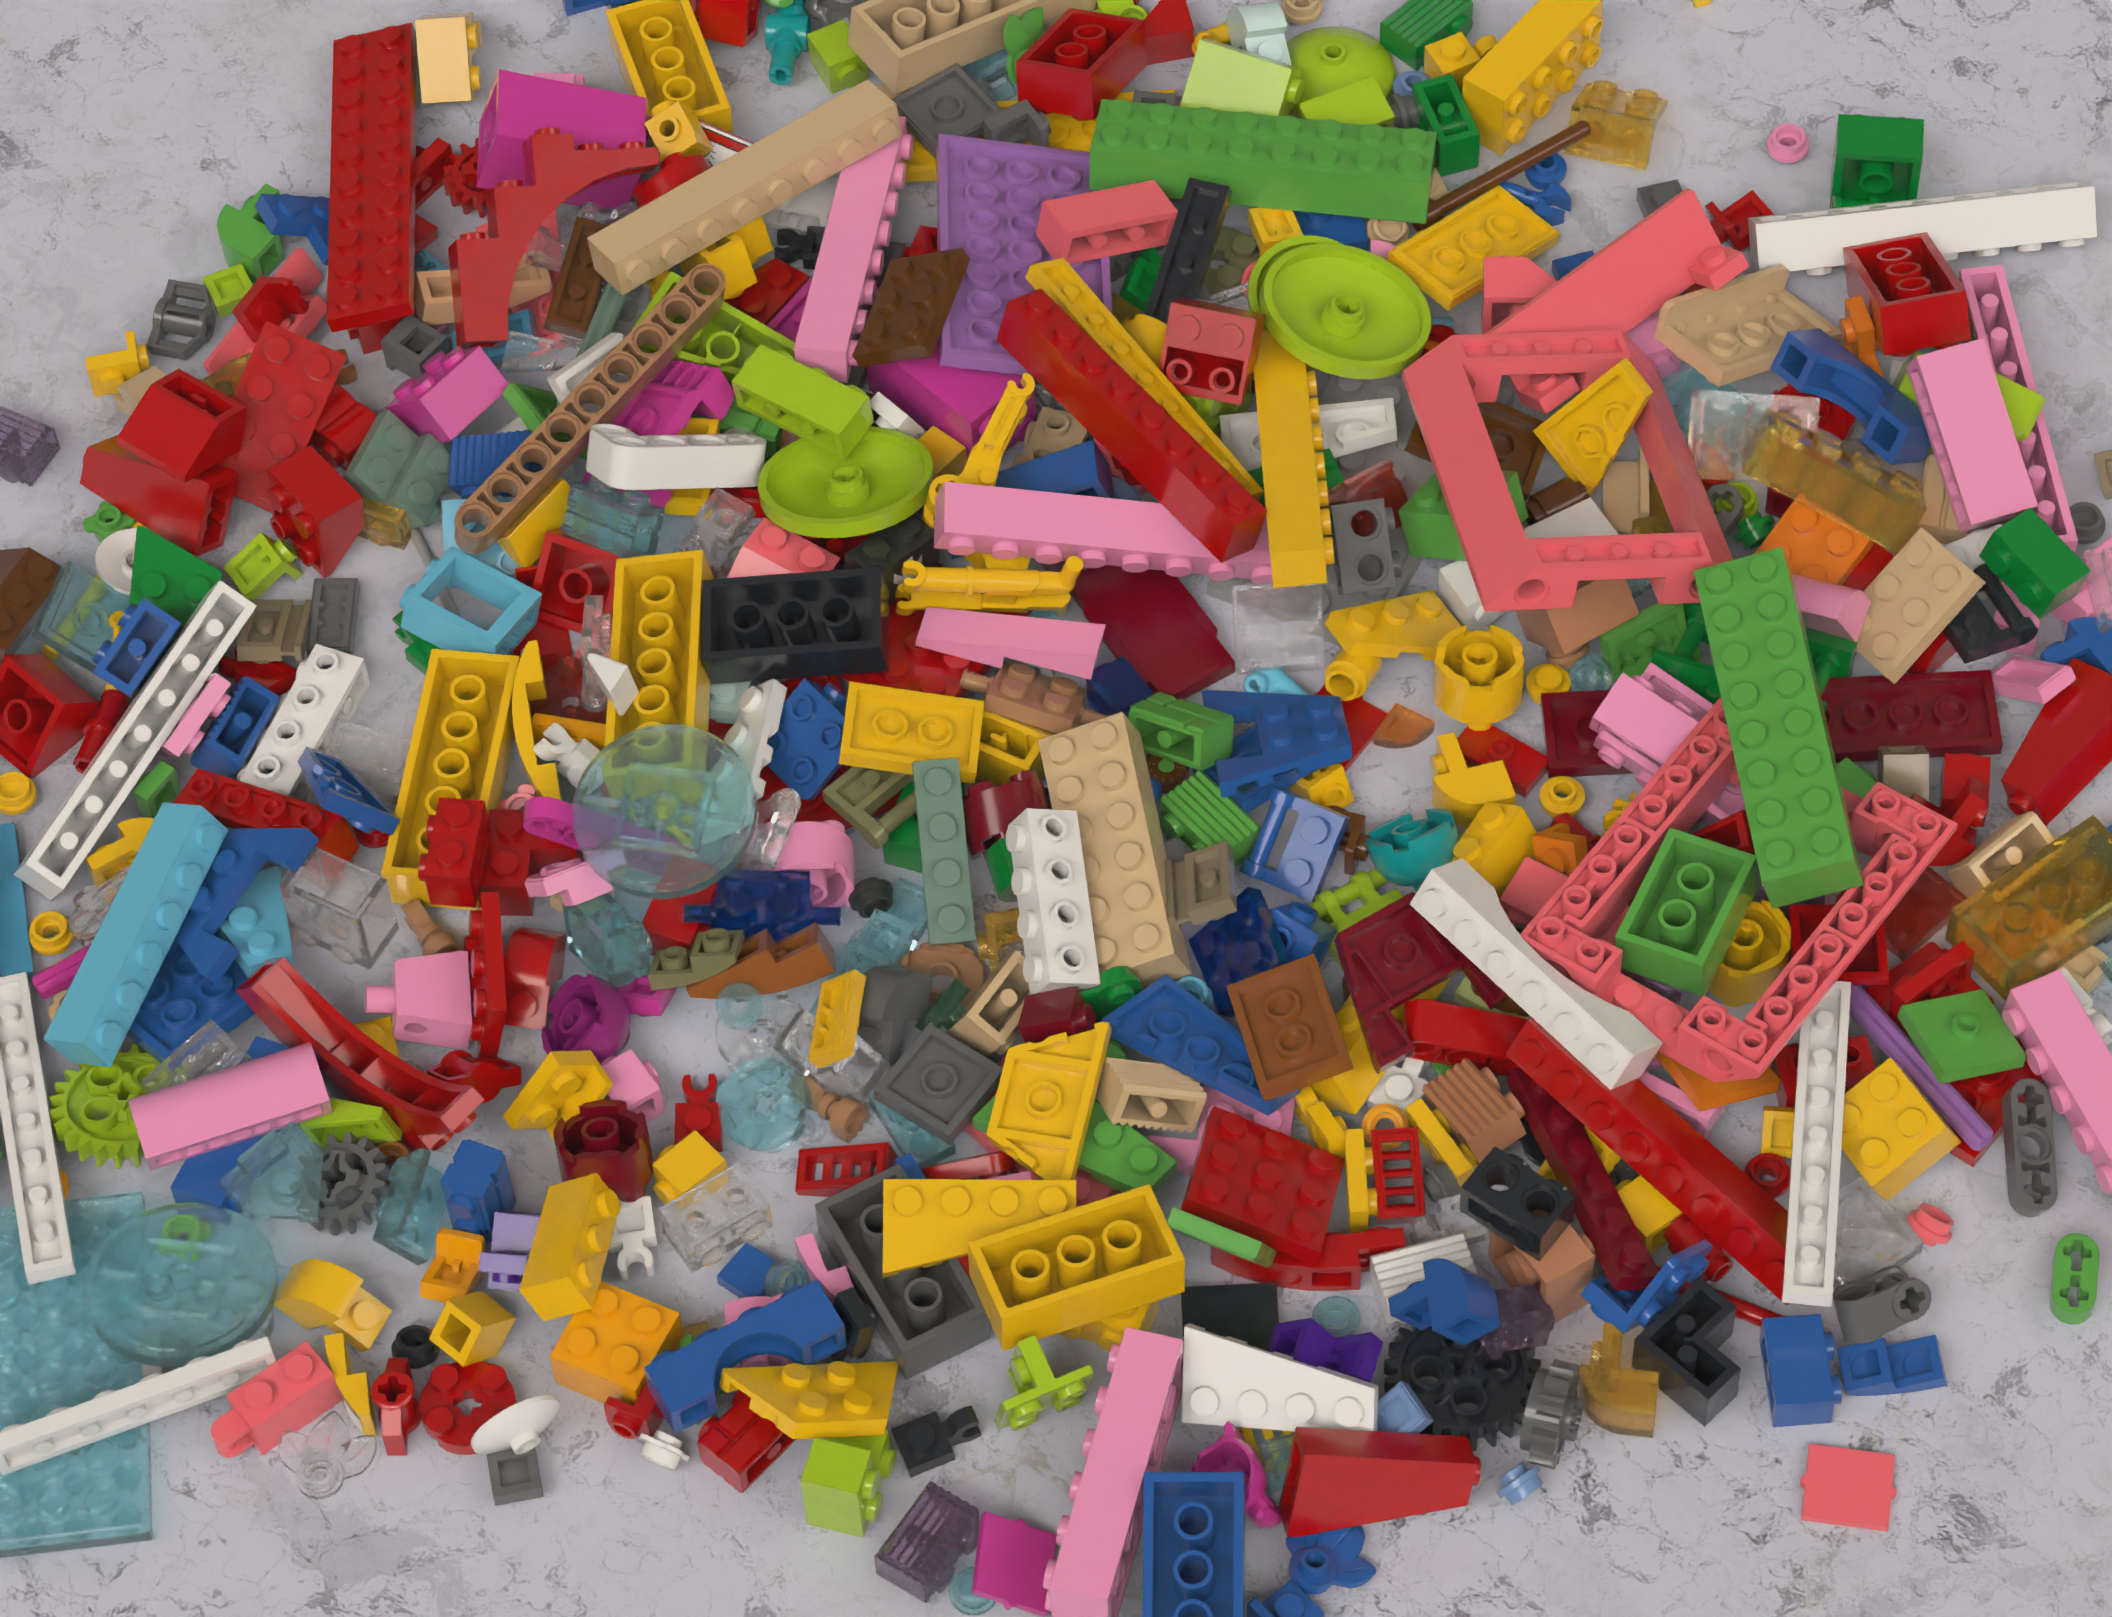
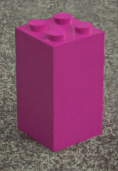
M499 69L479 121L477 187L492 189L497 187V182L504 180H522L523 186H526L522 144L531 135H534L535 130L540 128L554 127L560 129V134L573 133L575 150H578V145L586 143H602L603 149H619V144L632 141L644 142L646 148V141H648L650 134L644 123L652 118L651 116H646V98ZM638 174L614 178L589 187L564 203L624 215L630 199H634L631 193L632 190L641 183V176Z
M939 340L932 356L867 366L868 386L872 393L876 394L879 391L926 432L934 425L966 447L967 460L974 445L980 441L1006 390L1008 381L1013 380L1018 388L1024 389L1020 383L1022 375L958 369L939 365ZM1035 387L1031 398L1025 402L1027 405L1025 419L1017 426L1005 452L1019 441H1024L1029 423L1037 421Z

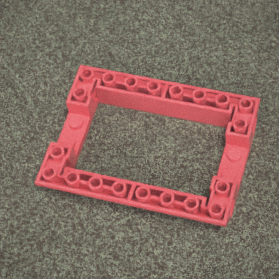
M1621 330L1451 335L1403 370L1402 379L1484 612L1572 608L1578 581L1649 578L1659 604L1700 603L1693 571L1733 560L1656 366ZM1627 357L1653 390V394L1633 428L1675 533L1526 538L1477 403L1496 402L1502 375L1521 376L1525 374L1570 373L1580 388L1577 392L1580 394L1608 370Z
M1721 698L1715 702L1520 933L1522 938L1563 976L1591 994L1633 1014L1663 1042L1658 1050L1660 1053L1714 1083L1755 1079L1763 1074L1958 827V823L1878 781L1864 798L1842 787L1856 850L1872 858L1861 872L1864 885L1848 889L1744 1017V1022L1728 1014V1008L1704 995L1691 1011L1686 1010L1621 973L1623 950L1600 937L1637 894L1669 828L1688 833L1729 782L1741 787Z

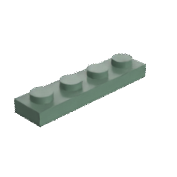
M948 758L912 762L929 946L975 942L976 935L959 759Z

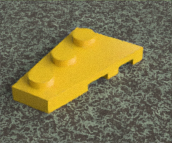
M1625 357L1535 428L1533 432L1568 477L1574 482L1580 481L1591 497L1596 492L1653 394V390L1628 358Z
M1433 590L1331 611L1325 622V626L1348 655L1398 658L1400 652L1421 653L1424 660L1435 661L1437 643L1444 635L1461 626Z

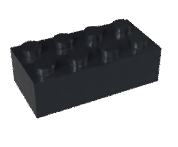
M881 567L703 580L702 662L711 683L721 684L889 671V590Z

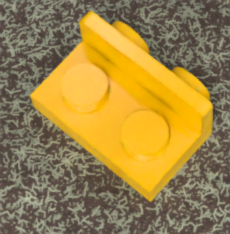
M591 1050L550 1051L503 1117L512 1130H539L546 1128L554 1140L553 1131L561 1117L566 1122L571 1117L580 1114V1105L603 1100L611 1090L613 1083Z

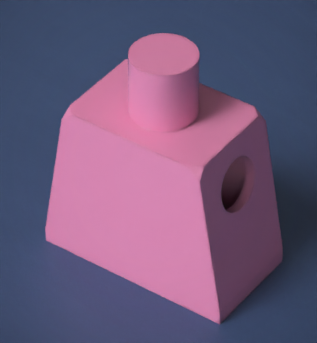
M468 951L396 960L393 964L390 986H365V1013H391L392 1034L397 1040L468 1050L472 1029Z

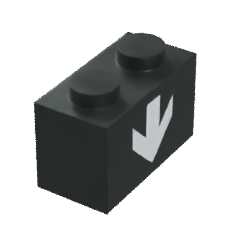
M913 514L893 526L877 531L845 554V569L881 567L889 590L890 605L897 599L895 596L897 586L903 584L904 579L907 577L915 578L914 575H904L902 573L904 562L914 560L920 562L924 567H939V549L934 548V528H931Z

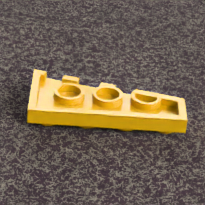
M883 1179V1278L900 1274V1271L921 1266L926 1268L942 1264L946 1260L967 1256L968 1242L1076 1208V1180Z

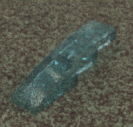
M900 877L893 888L892 907L886 912L875 908L857 941L855 942L850 939L835 965V972L831 973L827 980L854 969L864 974L875 966L898 965L901 958L910 951L911 954L927 929L924 888ZM819 995L806 1016L807 1021L815 1023Z

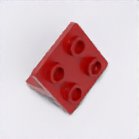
M1962 940L1949 950L1946 948L1941 949L1936 943L1929 942L1889 971V985H1869L1865 990L1912 1041L1897 1017L1901 1005L1981 990L1982 988L1971 978L1975 952ZM1987 994V996L1989 997V999L1991 1000V1002H1992L1993 1005H1994V1000H1993V998Z

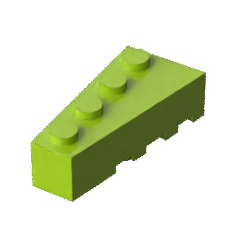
M672 271L669 273L632 330L683 277ZM700 287L696 288V290L701 294H710L709 292L703 290ZM723 301L722 307L716 315L685 345L673 360L693 362L694 364H703L713 368L718 367L729 384H732L731 381L760 344L775 351L783 350L795 359V342ZM672 315L667 318L675 324L686 322V319L680 315ZM644 344L638 347L645 353H655L658 351L651 344Z

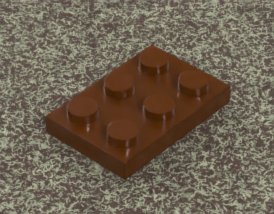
M962 247L910 257H900L890 261L852 355L860 367L933 355L970 261L969 256Z
M1498 401L1477 403L1501 470L1517 471L1524 501H1526L1546 451V447L1533 430L1544 421ZM1416 419L1404 451L1432 463Z

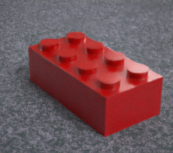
M1927 232L1843 248L1848 296L1852 298L1862 295L1875 327V341L1885 356L1906 357L1914 354L1918 349L1928 347L1945 349L1958 345L1960 341L1971 340L1966 290Z

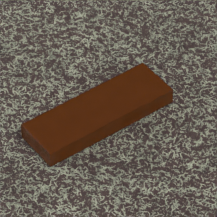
M577 216L543 329L580 340L584 339L603 281V277L594 269L587 238L609 225Z

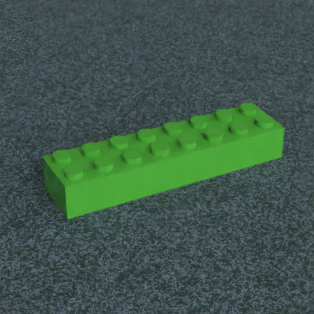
M1102 99L1090 148L1089 190L1098 191L1155 180L1168 198L1182 199L1190 177L1229 186L1232 191L1229 204L1426 224L1434 175L1437 132L1423 131L1418 128L1382 127L1377 124L1362 125L1342 123L1335 120L1322 121L1301 119L1293 116L1261 115L1248 111L1231 112L1212 110L1207 107L1190 108L1171 106L1166 103L1150 104L1130 102L1124 99Z
M1783 547L1694 570L1761 882L1772 909L1863 886V877L1793 574Z

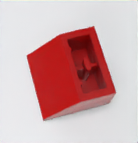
M1183 297L1172 301L1159 369L1179 393L1242 405L1258 358L1266 314Z
M178 368L150 384L117 436V444L132 452L138 458L144 459L168 473L171 477L185 483L241 450L247 407Z
M309 445L267 469L269 481L267 496L272 508L270 524L278 538L287 540L296 549L304 565L307 567L313 566L323 578L332 575L365 526L362 497Z

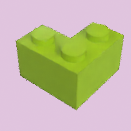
M885 1429L884 1435L832 1437L825 1438V1440L814 1437L800 1480L807 1525L864 1538L869 1521L876 1522L881 1511L883 1494L879 1493L882 1480L883 1478L890 1479L895 1467L897 1452L891 1449L888 1430Z

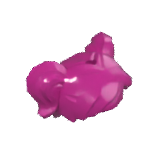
M1227 1421L1223 1426V1435L1218 1437L1214 1444L1197 1455V1461L1192 1464L1191 1472H1244L1245 1516L1248 1515L1258 1528L1277 1526L1281 1524L1282 1514L1275 1501L1265 1494L1268 1481L1266 1470L1260 1463L1256 1451L1245 1442L1241 1432L1236 1430L1234 1425Z

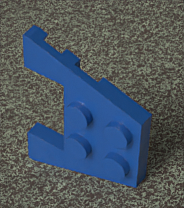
M1218 690L1202 691L1203 706L1232 715L1234 723L1254 722L1261 752L1259 756L1216 761L1221 798L1238 794L1237 786L1255 781L1258 787L1274 783L1273 775L1296 768V772L1301 775L1352 759L1350 736L1341 699L1338 696Z
M306 828L228 829L175 937L199 973L215 986L218 984L239 954V951L233 945L214 936V934L266 861H270L292 872H297L319 841L310 830Z

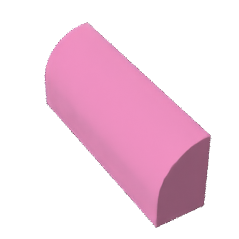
M1980 338L1916 356L1906 366L1960 534L2011 519L2030 507L2032 509L2036 508L2038 503L1984 339Z
M1793 574L1804 626L1857 642L1871 604L1865 593L1861 590Z
M311 1042L128 1099L150 1171L333 1113Z

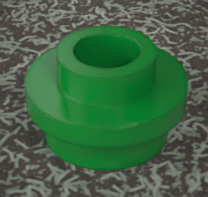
M1760 512L1754 513L1736 525L1739 531L1733 538L1737 544L1742 543L1746 551L1760 546L1774 528L1772 525L1775 523L1772 515L1762 517Z

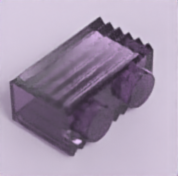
M0 406V476L10 483H17L19 480L22 484L26 483L31 487L61 449L55 429Z
M930 1481L874 1556L876 1574L922 1602L927 1603L935 1591L940 1594L947 1588L955 1572V1568L952 1566L956 1564L958 1558L962 1554L970 1555L976 1548L980 1526L979 1510L967 1501H962L958 1496H954L950 1491H945L942 1486H937L934 1482Z

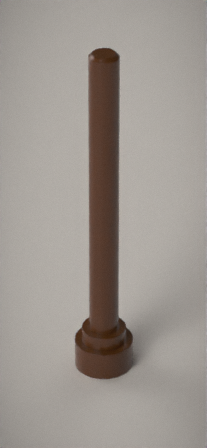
M1581 120L1435 201L1430 198L1426 224H1411L1417 232L1425 230L1443 219V215L1589 136L1591 134L1589 124Z

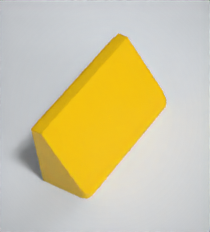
M564 478L556 479L497 539L496 542L520 568L532 566L540 557L546 531L562 526H570L583 512Z

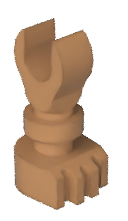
M417 898L400 907L406 915L404 918L413 933L417 935V941L423 947V956L463 951V947L452 933L444 931L439 924L433 923Z
M798 1074L787 1087L794 1091L790 1098L797 1105L804 1109L818 1112L819 1117L829 1121L832 1132L847 1143L851 1141L852 1137H857L858 1131L861 1132L863 1130V1123L868 1121L867 1106L851 1096L842 1098L834 1092L827 1093L813 1079L804 1074Z

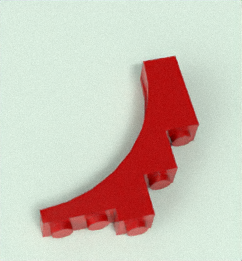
M554 127L535 130L534 135H531L522 144L526 186H523L522 180H504L497 182V187H493L485 196L489 238H486L484 232L464 233L460 235V240H455L448 247L457 347L461 346L462 349H468L477 346L481 348H499L508 340V305L514 276L528 243L544 220L559 205L589 187L617 177L650 173L659 165L658 147L645 148L644 142L632 141L619 144V149H603L602 143H586L578 145V150H575L573 133L560 134V129Z
M284 956L268 959L235 990L283 1045L292 1048L311 1042L320 1071H324L351 1102L383 1107L402 1131L401 1139L412 1151L438 1150L452 1138L454 1133L457 1134L463 1131L477 1117L474 1110L485 1099L473 1086L456 1085L437 1079L412 1067L388 1052L330 1005Z

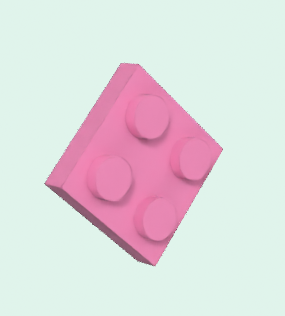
M217 673L210 674L159 751L168 757H179L181 753L183 755L186 753L190 755L205 734L199 729L207 717L210 719L212 717L216 718L230 700L231 696L225 692L231 683Z

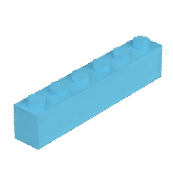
M163 802L44 1037L48 1044L70 1062L111 1067L228 832V829L201 805Z

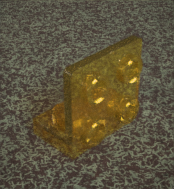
M1596 80L1593 83H1587L1572 105L1568 127L1584 120L1589 124L1591 134L1565 148L1564 153L1646 170L1649 164L1655 126L1665 112L1668 100L1659 98L1657 92L1648 89H1635L1634 92L1618 89L1617 84L1610 81Z

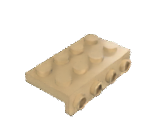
M1779 264L1732 279L1717 291L1706 287L1667 300L1659 311V320L1654 338L1674 352L1680 360L1687 362L1704 375L1707 381L1720 387L1772 370L1770 367L1789 331L1820 328L1839 344L1842 340V334L1840 329L1785 289L1789 269Z

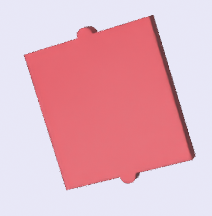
M1809 1443L1806 1475H1803L1800 1479V1486L1804 1488L1801 1520L1888 1532L1891 1500L1895 1499L1897 1493L1896 1488L1892 1486L1895 1455Z

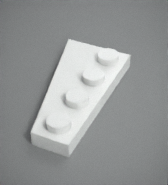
M771 679L758 686H751L743 693L739 700V714L735 724L729 729L724 738V745L726 747L720 762L716 764L709 776L711 785L706 798L700 803L694 815L697 821L690 837L702 846L709 845L757 824L759 813L752 806L754 798L758 800L764 793L766 782L759 778L760 771L771 762L773 748L767 744V741L778 731L787 687L775 679Z

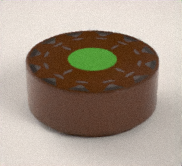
M1148 754L1146 757L1149 776L1162 784L1161 793H1169L1177 785H1181L1184 780H1188V766L1152 754Z

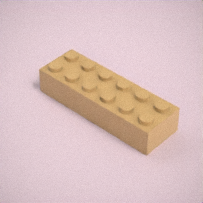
M869 0L851 8L847 45L896 95L920 84L955 63L962 67L1005 49L1004 27L1010 14H1014L1020 19L1027 10L1042 7L1044 32H1046L1069 8L1087 11L1095 10L1096 0Z
M1120 712L1038 740L1052 810L1077 811L1099 974L1113 967L1128 966L1132 974H1136L1139 977L1141 985L1145 988L1165 974L1173 980L1192 974L1182 925L1181 930L1174 932L1167 917L1165 877L1167 855L1141 734L1127 716Z

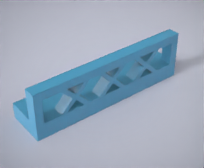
M12 822L0 825V977L26 972L29 982H31L32 976L36 973L33 949L29 941L28 932L30 926L25 886L22 880L13 875L21 864L18 832L15 823Z

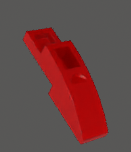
M1377 1226L1358 1233L1342 1234L1339 1232H1327L1321 1253L1314 1265L1280 1251H1277L1272 1266H1268V1268L1213 1246H1210V1257L1212 1265L1258 1283H1277V1287L1306 1291H1345L1360 1289L1361 1272L1370 1271V1256L1406 1247L1403 1227L1390 1229L1385 1226Z

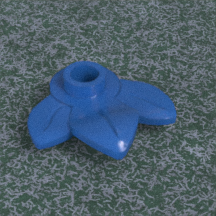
M1361 1525L1307 1536L1286 1538V1547L1292 1555L1288 1568L1289 1575L1306 1594H1321L1331 1585L1357 1588L1367 1583L1376 1574L1377 1569L1366 1559L1359 1557L1365 1541V1533Z

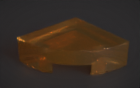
M1395 703L1374 733L1373 744L1390 749H1402L1417 745L1434 732L1435 721Z

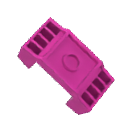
M672 359L610 424L625 427L638 436L678 435L689 423L691 414L723 420L734 399V390L718 367L713 368L703 364L698 365L693 362L688 363ZM586 472L578 488L579 491L601 504L655 516L673 495L668 489L624 490L613 488Z

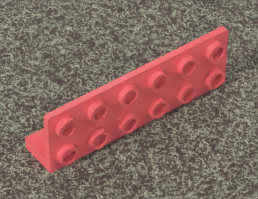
M1686 188L1494 326L1486 334L1621 330L1626 334L1659 310L1667 300L1677 297L1694 283L1717 291L1750 266L1743 252L1721 245L1695 192ZM1570 373L1507 375L1521 403L1544 414L1549 413L1580 390L1573 375H1570Z

